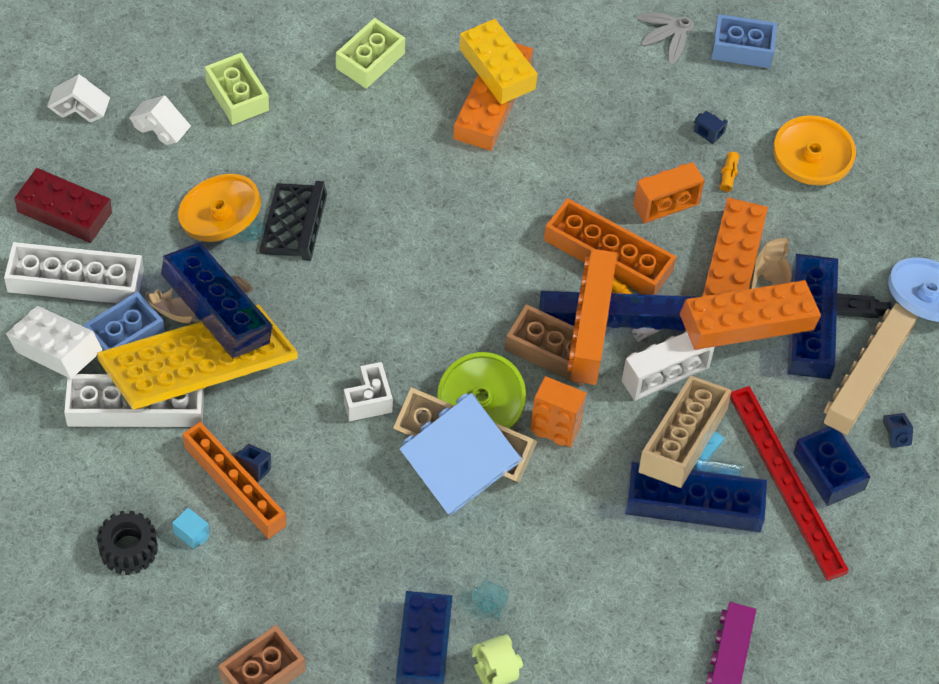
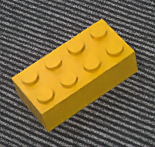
M496 19L460 33V51L500 104H504L536 89L538 73Z

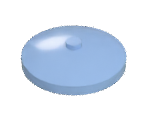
M916 257L903 259L896 263L888 277V286L895 300L909 312L921 318L939 322V262Z

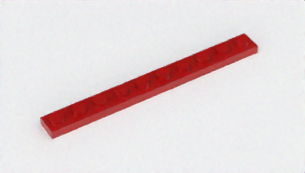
M747 386L732 391L730 400L826 581L846 575L849 571L751 387Z

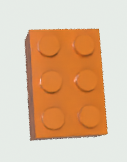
M694 162L681 164L677 168L668 171L664 170L650 177H644L637 181L633 206L644 224L700 204L705 180Z
M545 376L534 398L530 431L538 437L554 440L560 446L566 445L571 447L581 428L587 393Z

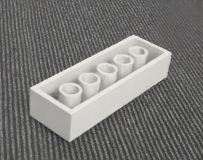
M13 242L4 279L7 292L118 304L137 291H140L144 267L142 255Z
M76 374L72 379L67 377L64 411L67 427H193L200 421L203 424L204 388L133 410L108 374Z

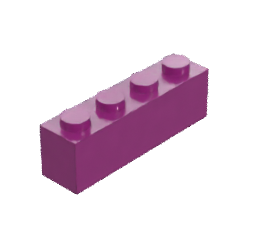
M729 602L727 610L722 609L719 623L723 624V628L717 631L715 643L719 644L718 651L713 650L710 664L714 665L713 672H708L706 684H741L756 608Z

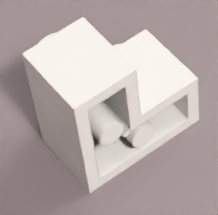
M78 74L54 87L47 107L63 118L73 112H77L87 121L94 122L104 117L110 97Z
M165 95L143 101L129 117L137 130L142 133L153 130L158 139L166 145L177 143L191 127Z
M382 362L360 366V382L362 386L344 389V405L349 422L392 413L393 398Z

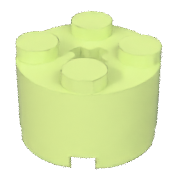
M507 634L491 638L472 647V658L477 657L478 662L474 667L482 684H509L518 680L519 669L523 667L521 657L518 654L515 655L512 641Z

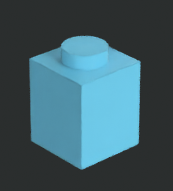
M187 508L172 522L173 533L193 549L199 544H204L209 538V524L190 508Z

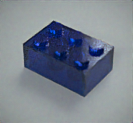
M829 426L797 440L793 454L826 506L866 490L870 475L840 431Z

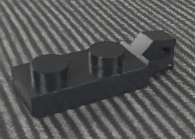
M832 293L831 315L879 318V316H884L887 309L891 310V303L879 302V300L875 299V296Z

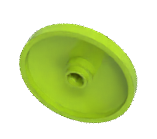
M477 352L459 358L448 367L438 386L437 398L454 406L457 405L456 401L466 393L468 395L474 394L494 423L508 429H512L518 423L526 406V387L520 372L509 360L494 353Z

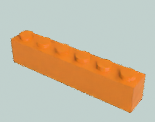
M201 421L182 434L184 448L267 539H270L286 527V513Z

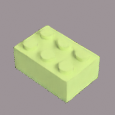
M374 18L336 52V69L367 89L405 54V37Z
M242 53L205 66L206 83L232 125L269 111V96Z

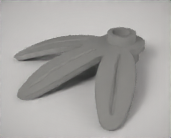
M655 12L638 15L637 19L642 22L664 25L649 33L643 39L642 45L655 44L674 34L669 47V62L674 64L683 51L686 34L694 28L693 21L688 17H678L676 19L673 16Z

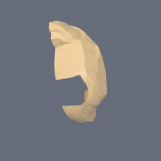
M778 238L767 242L756 258L752 289L755 288L760 275H763L765 280L771 281L772 285L790 283L792 273L790 264L786 259L789 251L788 238Z
M213 276L212 287L174 299H172L173 288L164 294L157 289L152 294L147 292L146 296L149 304L159 313L172 320L191 324L200 322L194 317L198 307L206 297L215 295L216 298L212 302L222 305L215 309L214 318L223 315L233 299H242L243 296H246L254 288L248 281L239 276Z

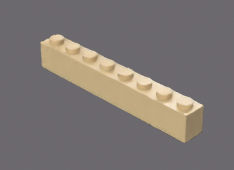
M895 303L892 310L887 309L882 318L884 322H879L874 331L876 335L871 334L866 346L868 348L863 347L858 356L860 361H854L849 371L851 375H845L841 383L843 388L838 387L832 398L834 402H828L823 412L827 414L824 424L846 435L849 434L914 328L918 318L917 315L909 312L897 303Z

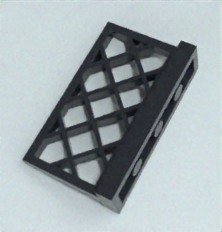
M316 181L315 185L276 184L259 250L260 253L302 256L303 260H312L327 198L324 181ZM281 190L291 192L284 199L280 196ZM304 192H311V195L304 200L299 196ZM296 198L299 203L290 207L287 203ZM284 205L287 211L278 216L275 212L276 209ZM304 206L307 210L306 213L298 216L295 212ZM292 214L295 220L286 224L283 219ZM280 222L283 227L273 232L271 227ZM300 223L303 226L302 229L294 233L291 228ZM288 231L291 236L281 241L279 236ZM274 239L279 243L273 248L267 247V243ZM294 240L298 242L297 249L287 247Z

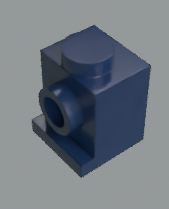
M705 111L703 114L699 113L695 118L694 132L711 144H714L725 133L728 121L726 119L721 121L717 116Z
M248 443L235 455V459L254 477L257 483L271 470V453Z

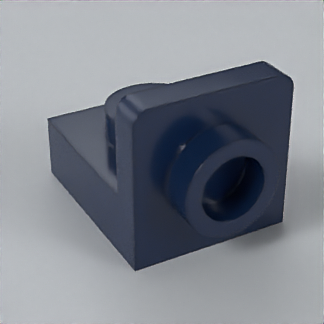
M906 414L883 415V424L890 434L891 448L912 445L913 426Z

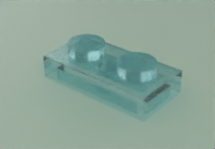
M698 459L694 482L739 488L743 466L736 463Z

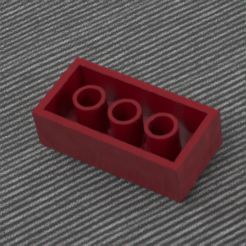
M37 167L14 197L18 213L89 243H92L112 214L110 198Z

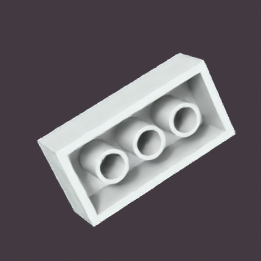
M40 306L32 309L28 315L6 333L17 353L70 379L97 356V352L102 351L92 330Z
M687 331L679 336L669 337L663 343L653 344L642 352L630 354L625 361L622 383L634 401L684 380L690 377V375L693 376L709 369L715 347L694 350Z

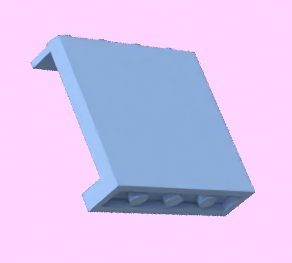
M466 393L458 398L456 401L457 405L451 409L448 407L438 414L440 418L433 423L429 421L420 428L422 432L415 437L414 435L409 436L402 442L403 446L400 448L430 491L450 515L454 514L523 461V458L516 452L478 402L477 397L472 393L469 395Z

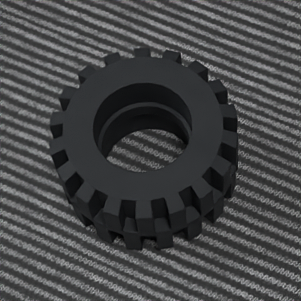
M119 511L120 515L116 516L115 513L110 515L111 519H105L103 526L99 527L97 542L100 557L104 565L107 564V568L111 571L115 568L117 574L125 571V575H131L130 571L134 570L137 574L140 573L141 567L147 569L149 567L148 561L153 563L155 560L154 555H157L158 544L155 527L153 524L151 525V520L148 517L144 519V514L140 512L138 515H135V511H129L126 514L125 511ZM126 536H133L140 540L137 545L128 549L119 548L115 545L119 539Z

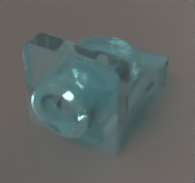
M259 213L253 222L241 231L243 241H255L263 237V224L260 221Z

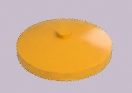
M807 115L789 120L778 130L774 140L773 153L778 166L794 180L809 185H828L843 179L850 172L856 157V147L851 135L840 124L825 117Z
M217 175L197 184L185 195L179 206L178 219L185 233L193 239L204 242L224 240L240 233L253 222L261 207V196L255 183L243 175Z

